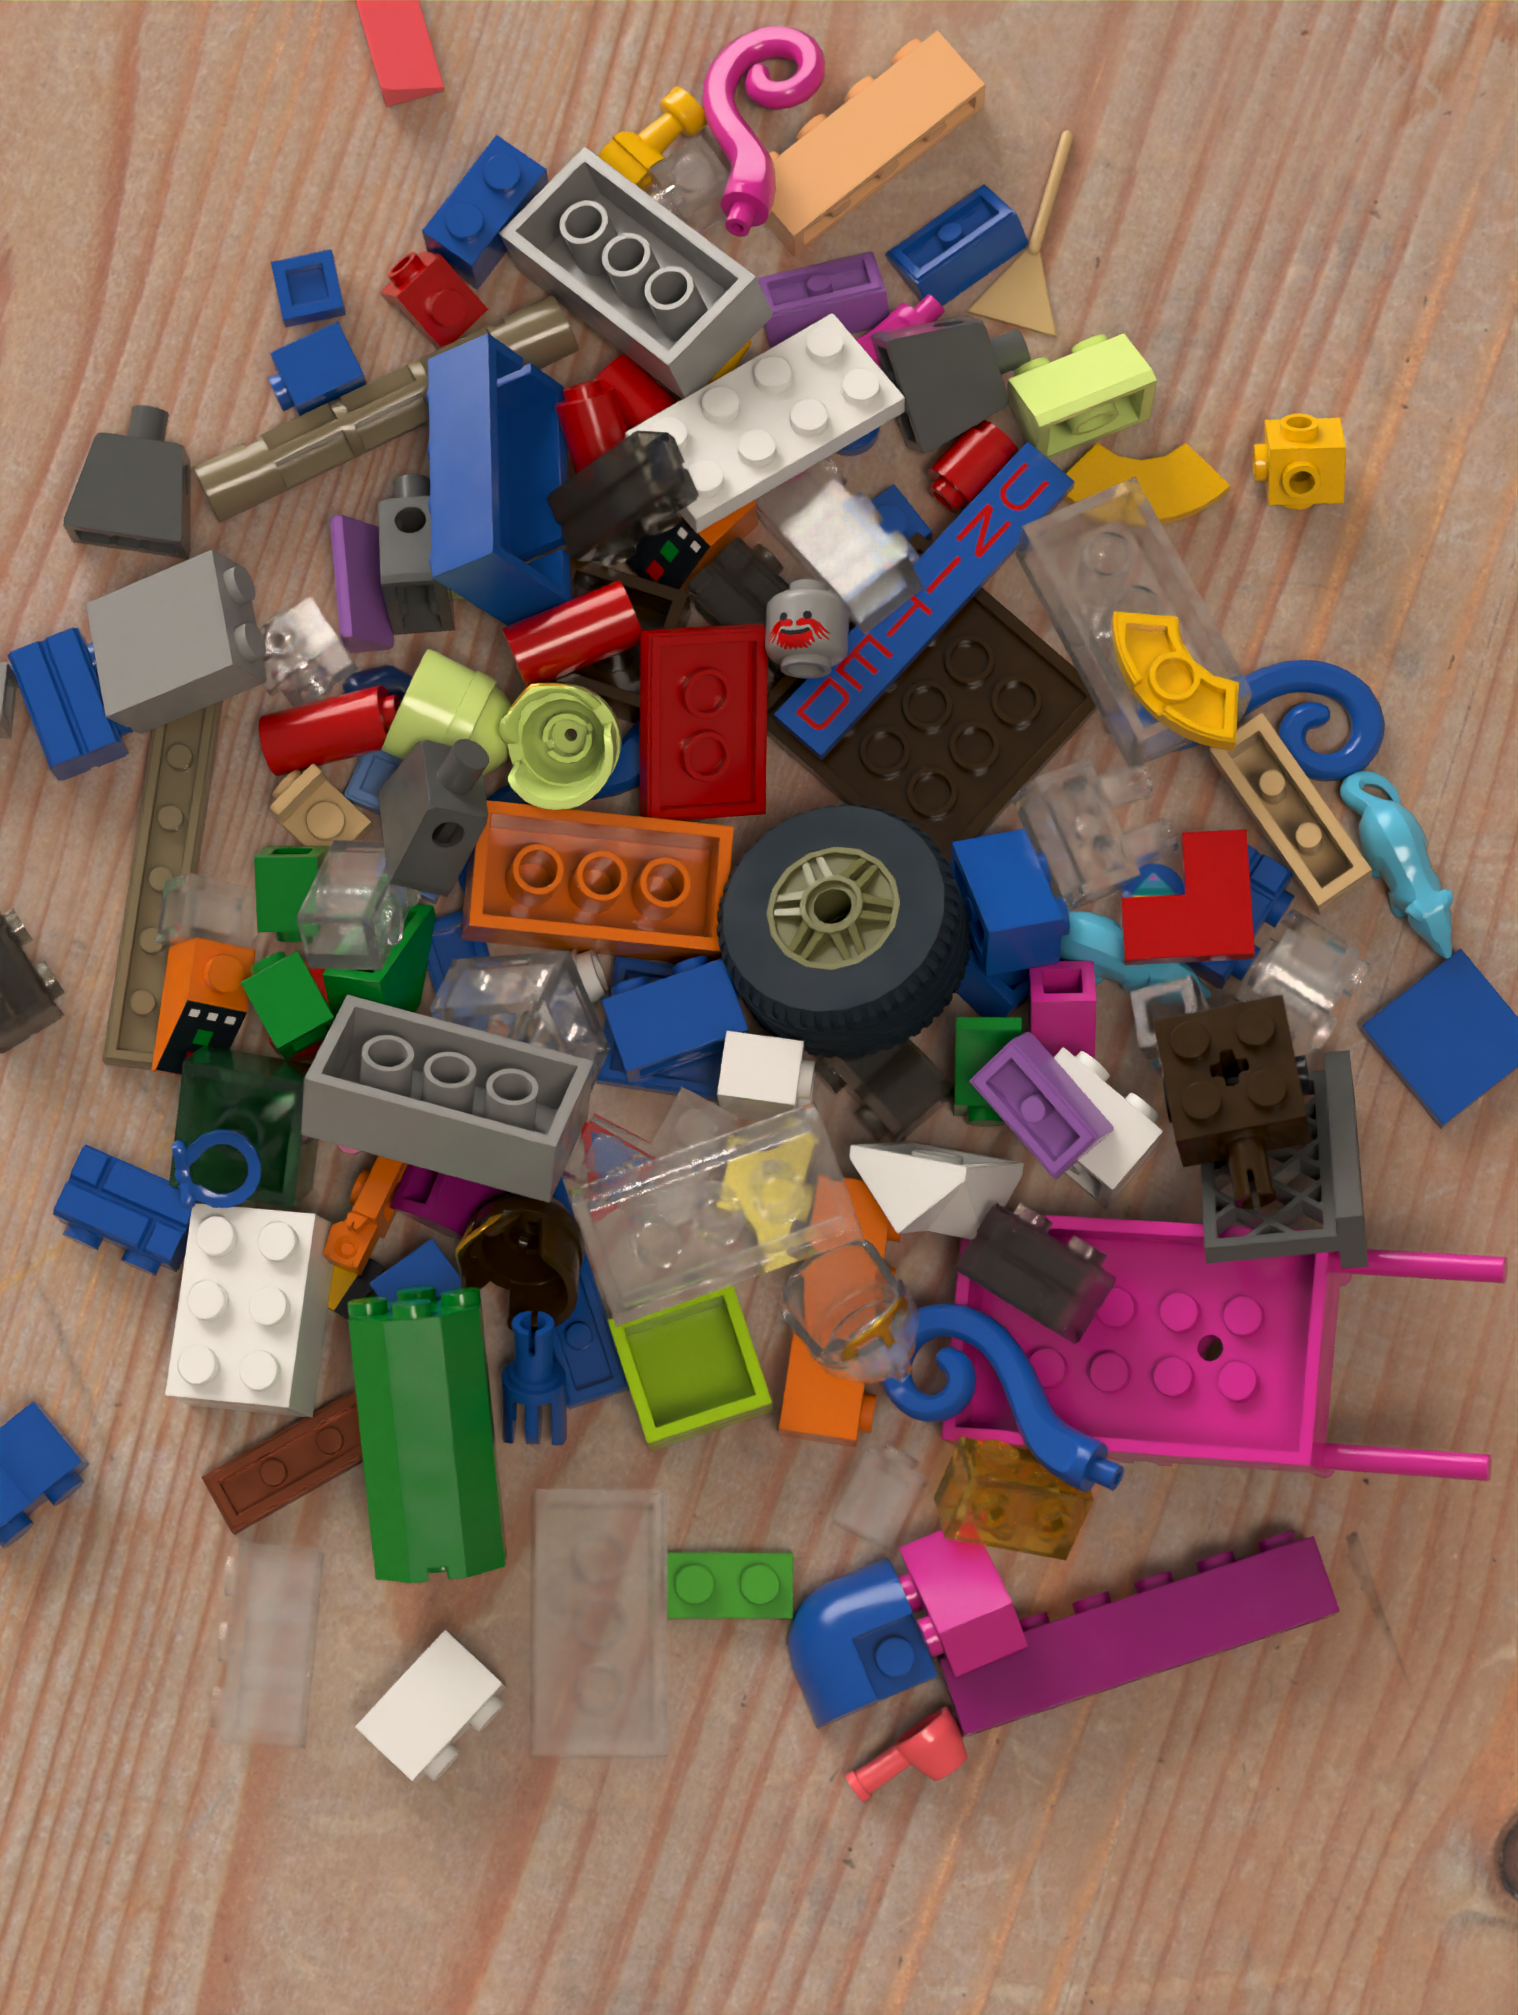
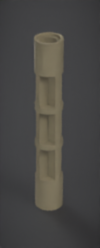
M551 295L503 318V324L495 328L492 324L269 430L255 437L256 442L247 447L242 443L194 466L193 469L219 522L221 523L429 423V406L426 398L428 389V359L487 333L523 357V366L531 363L538 369H542L579 351L574 333L554 295Z

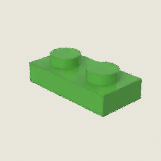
M663 1552V1620H792L793 1553Z

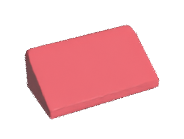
M355 0L385 106L389 107L445 91L419 0Z

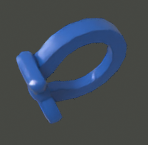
M214 1130L201 1135L187 1147L186 1142L183 1140L172 1143V1154L176 1166L175 1178L179 1183L180 1199L183 1208H193L195 1200L213 1208H230L245 1202L255 1192L261 1179V1159L256 1147L246 1136L232 1130ZM217 1144H228L237 1148L245 1156L248 1164V1175L245 1182L238 1189L228 1193H218L206 1188L202 1184L195 1183L190 1175V1164L197 1161L206 1149Z

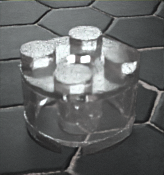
M1292 909L1280 922V924L1287 927L1280 942L1269 938L1243 980L1234 1000L1242 1003L1283 994L1295 1056H1299L1301 1053L1307 1056L1312 1049L1318 1052L1323 1047L1338 1020L1329 1014L1336 1001H1339L1344 994L1350 997L1355 992L1369 968V963L1359 958L1360 948L1297 910Z

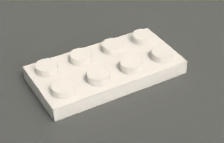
M831 313L625 432L626 448L693 530L699 533L904 413L905 397L837 317Z

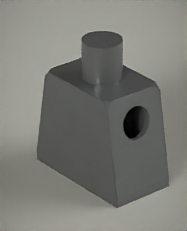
M970 316L949 318L870 335L881 370L905 397V412L897 416L906 446L922 454L935 450L1005 408L1009 404V398L1001 375L1015 370L1030 361L1027 344L1018 329L990 339L983 321Z
M136 405L132 407L127 436L104 432L96 434L64 517L63 526L72 542L189 559L191 464L183 445L164 441L169 419L168 412L152 406Z
M418 474L398 477L393 483L394 498L384 499L378 504L381 587L393 635L454 631V600L451 590L432 578V570L429 563L431 552V515L428 507L430 479Z
M468 739L458 740L454 746L429 740L418 742L379 790L378 797L389 884L446 897L452 891L488 819L483 771L489 763V756L478 743Z

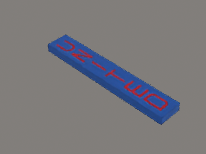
M1027 441L848 634L847 656L838 665L831 667L829 675L819 678H807L774 714V720L822 761L1074 489L1075 481Z

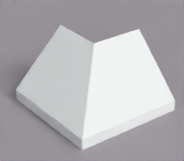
M913 1141L851 1145L849 1159L897 1234L931 1231L980 1242L987 1240L1020 1181L1024 1167L1022 1162Z

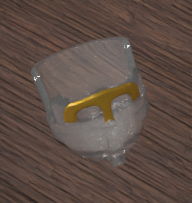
M849 1239L830 1245L806 1260L787 1280L779 1297L778 1305L781 1315L806 1345L811 1357L827 1374L861 1384H872L890 1378L901 1383L911 1374L910 1358L916 1347L920 1313L908 1288L901 1279L896 1280L872 1243L865 1239Z

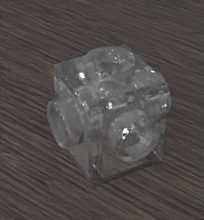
M311 596L289 611L274 615L259 629L266 645L263 663L267 682L262 685L271 697L282 691L293 707L325 697L333 689L334 685L359 670Z

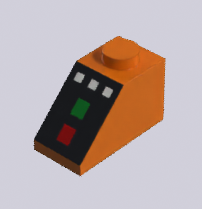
M669 500L624 564L635 576L687 592L758 526L757 504L752 501L696 533Z
M198 937L169 947L151 1071L209 1083L216 1081L247 1014L249 997L240 982L252 976L250 969L254 965L255 949Z

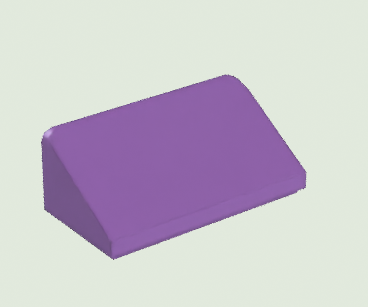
M867 252L757 278L774 314L764 325L770 349L831 313L837 317L850 334L874 329L890 315L886 289L874 252Z
M343 515L332 516L333 520H330L339 630L344 647L349 651V654L389 650L393 648L394 635L381 587L379 527Z
M1026 1032L1012 1039L969 1080L1054 1179L1059 1178L1114 1130L1108 1119L1031 1032Z

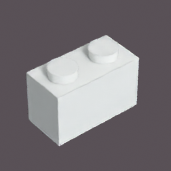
M726 1031L717 1092L720 1115L796 1126L799 1109L811 1111L816 1072H814L815 1061L805 1060L804 1041Z
M444 1630L355 1728L412 1782L418 1784L425 1775L434 1782L460 1755V1752L453 1745L471 1726L480 1733L504 1708L505 1703L498 1696L507 1686L457 1639Z

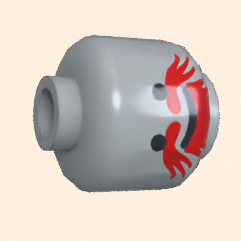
M814 579L793 581L790 583V590L775 594L768 602L766 609L765 649L768 657L780 665L782 673L797 678L824 677L831 673L832 666L838 665L847 656L849 634L848 605L842 597L829 592L828 585L825 582Z

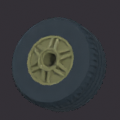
M841 804L838 807L828 805L824 808L817 807L811 809L807 813L796 814L790 819L787 818L781 822L782 824L774 826L765 835H761L756 840V844L751 845L745 851L746 854L740 857L736 864L737 868L733 869L728 876L729 881L725 883L724 895L721 897L718 905L720 908L717 912V921L719 923L717 926L718 945L722 952L723 963L736 989L760 1026L768 1030L773 1037L804 1041V1052L807 1051L809 1055L818 1056L822 1054L823 1057L831 1059L835 1056H838L839 1059H846L851 1055L854 1058L864 1057L865 1054L870 1056L878 1054L883 1049L885 1051L893 1049V1046L897 1044L902 1045L908 1041L907 1038L915 1037L921 1033L923 1028H928L933 1023V1018L939 1017L944 1012L943 1008L948 1006L953 999L952 994L956 993L961 986L960 981L964 979L966 973L965 966L968 965L970 959L968 953L971 950V940L969 938L971 936L970 919L964 899L946 858L940 852L936 843L931 840L930 836L924 831L921 832L917 825L909 823L908 819L902 816H895L891 811H881L879 807L871 806L866 808L865 805L860 804L853 806Z

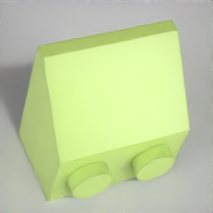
M1124 333L1111 339H1107L1104 334L1092 336L1072 348L1073 354L1052 362L1047 357L1037 358L1015 370V377L1008 379L1007 395L1009 406L1025 443L1028 441L1050 459L1150 419L1157 379L1152 368Z

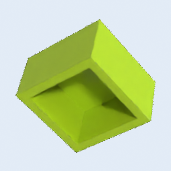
M732 1279L607 1320L651 1452L774 1412L772 1400Z

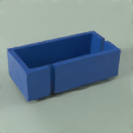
M487 333L428 359V389L426 393L429 406V443L427 452L430 460V497L428 507L431 515V552L429 563L433 579L509 626L571 600L569 553L561 549L531 562H524L569 543L566 442L555 409L557 403L565 400L563 393L565 387L533 364L529 363L523 366V357Z

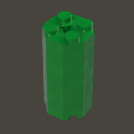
M413 1286L397 1290V1301L387 1302L386 1297L360 1298L348 1302L350 1316L348 1319L375 1579L403 1583L429 1582V1573L447 1572L448 1580L461 1579L506 1566L507 1548L479 1288L447 1290L440 1293L441 1297H436L435 1286Z

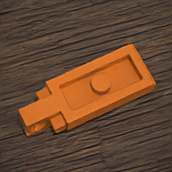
M378 1156L371 1171L367 1169L362 1170L355 1181L350 1196V1204L354 1206L352 1211L347 1213V1219L331 1225L323 1251V1256L330 1264L361 1276L379 1237L385 1238L397 1211L390 1208V1205L408 1164Z

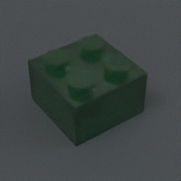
M206 1045L202 1046L183 1061L174 1142L183 1140L186 1142L187 1147L201 1135L214 1130H232L246 1136L256 1147L261 1159V1179L255 1192L247 1200L294 1208L313 1190L319 1139L301 1135L304 1078L311 1064ZM217 1144L206 1149L197 1161L190 1164V1175L195 1183L202 1184L206 1188L218 1193H228L238 1189L245 1182L248 1175V1164L245 1156L237 1148L228 1144ZM172 1154L169 1186L179 1187V1183L175 1178L176 1166Z

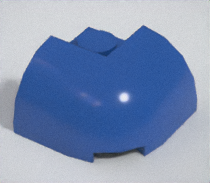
M888 1557L825 1583L807 1595L793 1615L787 1641L791 1665L817 1729L938 1678L934 1664L914 1619L913 1611Z

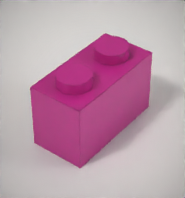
M971 1517L899 1548L908 1573L898 1577L913 1614L924 1610L927 1616L917 1620L924 1641L932 1658L944 1653L955 1677L1028 1647L1012 1600Z

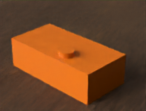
M486 800L488 809L487 824L467 860L461 940L564 951L575 949L577 952L592 950L596 954L682 962L703 955L708 956L709 962L719 959L722 952L718 945L717 926L719 923L717 921V912L720 910L718 905L721 897L724 895L725 883L729 881L733 826L574 809L553 810L534 805Z

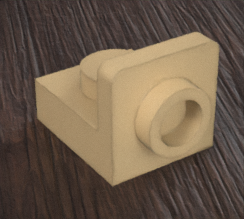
M314 763L303 773L297 769L292 771L278 784L272 794L275 801L269 809L276 822L302 846H330L331 870L374 828L372 822L326 779L323 771Z

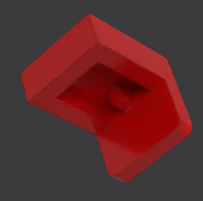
M423 251L418 255L415 252H411L400 259L387 274L391 282L380 292L388 303L397 304L437 350L455 342L488 310L441 254Z

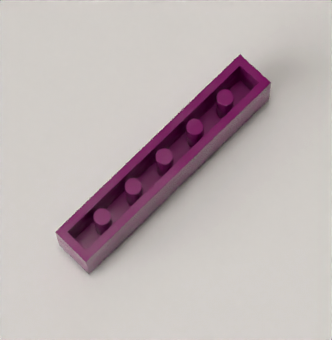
M1295 1530L1284 1532L1257 1542L1261 1553L1236 1561L1233 1550L1220 1553L1196 1562L1199 1572L1197 1575L1174 1582L1171 1571L1163 1572L1133 1583L1137 1594L1112 1602L1109 1591L1099 1593L1072 1603L1075 1615L1051 1623L1047 1612L1020 1619L1019 1622L1028 1647L958 1677L954 1676L946 1657L939 1659V1667L963 1738L1336 1615L1340 1610L1314 1536L1298 1541Z

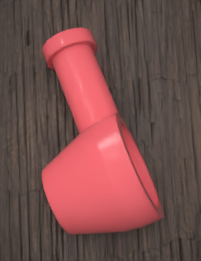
M946 1706L939 1708L910 1727L889 1749L859 1770L855 1771L853 1769L845 1777L862 1802L871 1798L872 1792L910 1765L933 1781L941 1780L960 1767L968 1758L959 1725Z

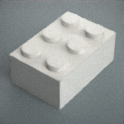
M195 1203L191 1211L165 1392L166 1396L190 1406L313 1417L333 1264L326 1260L323 1256V1251L333 1223L317 1214L244 1207L213 1208L206 1204Z

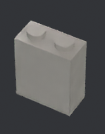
M210 550L86 603L106 718L125 727H131L133 731L142 734L267 682L263 663L266 645L256 625L252 600L255 598V586L246 568Z

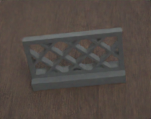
M1350 1050L1325 1052V1070L1308 1072L1310 1094H1303V1096L1315 1094V1097L1305 1103L1311 1138L1314 1139L1312 1143H1309L1300 1151L1291 1147L1266 1151L1268 1156L1283 1163L1271 1172L1273 1188L1277 1195L1276 1200L1285 1205L1269 1218L1254 1209L1237 1208L1232 1197L1220 1192L1232 1182L1227 1159L1201 1164L1206 1264L1340 1251L1342 1269L1368 1266L1356 1102ZM1300 1173L1317 1181L1302 1193L1286 1185ZM1252 1181L1250 1182V1190L1255 1208L1260 1202L1255 1182ZM1305 1215L1324 1225V1229L1294 1231L1288 1228V1226ZM1237 1221L1254 1229L1246 1236L1219 1238L1221 1233Z

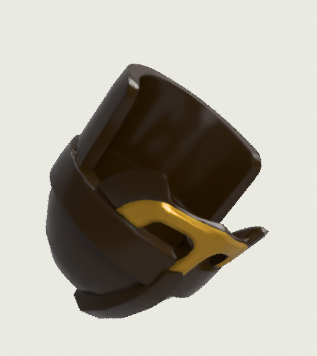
M505 1192L495 1195L482 1204L473 1214L466 1228L467 1231L455 1250L458 1267L462 1273V1288H479L481 1290L491 1281L497 1286L508 1290L507 1326L511 1330L514 1317L525 1311H532V1333L538 1330V1311L545 1312L554 1319V1328L559 1326L571 1316L575 1310L578 1298L579 1271L585 1250V1237L579 1223L564 1205L553 1196L549 1203L516 1193Z

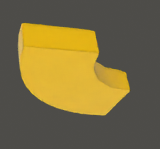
M1096 443L1065 473L1075 481L1074 489L1063 501L1084 514L1108 523L1118 525L1122 523H1160V525L1189 518L1204 511L1229 492L1231 485L1187 443L1166 456L1146 460L1117 456L1099 443Z
M1114 611L1111 619V636L1115 657L1125 682L1141 705L1155 719L1177 734L1199 744L1233 751L1237 734L1239 682L1214 676L1194 661L1181 640L1178 617Z

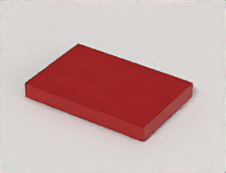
M756 623L640 630L639 817L682 821L766 814L768 655L765 649V625Z

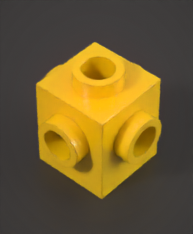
M1290 414L1282 419L1265 420L1264 444H1253L1252 469L1254 482H1264L1268 505H1281L1288 509L1299 510L1309 508L1314 504L1344 503L1346 444L1340 418H1315L1307 414Z

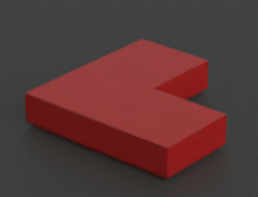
M1247 829L1182 832L1181 845L1185 894L1121 898L1125 966L1254 959L1255 947Z

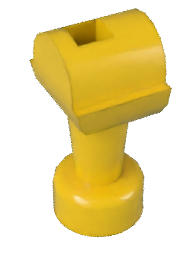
M675 86L661 100L660 109L663 115L638 135L633 132H620L614 135L613 139L598 155L599 158L644 192L650 189L662 175L667 165V160L662 154L679 134L685 137H694L708 124L704 109L681 87Z

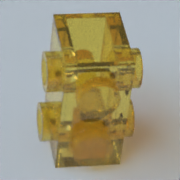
M961 1436L934 1496L943 1534L947 1539L1065 1561L1094 1500L1091 1489L1088 1492H1082L1064 1483L1048 1472L1035 1459L1029 1449L1013 1447L1000 1440L982 1441Z

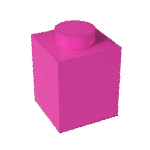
M1059 961L1056 964L1029 968V1032L1040 1041L1053 1058L1064 1047L1075 1057L1080 1051H1083L1095 1059L1096 989L1093 961Z

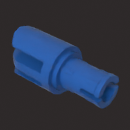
M525 1311L515 1316L512 1321L514 1361L508 1364L501 1374L503 1442L513 1444L515 1441L518 1403L525 1405L526 1444L539 1445L542 1433L543 1405L551 1402L552 1445H563L567 1440L565 1369L553 1360L554 1319L549 1314L538 1311V1330H535V1334H533L532 1311Z

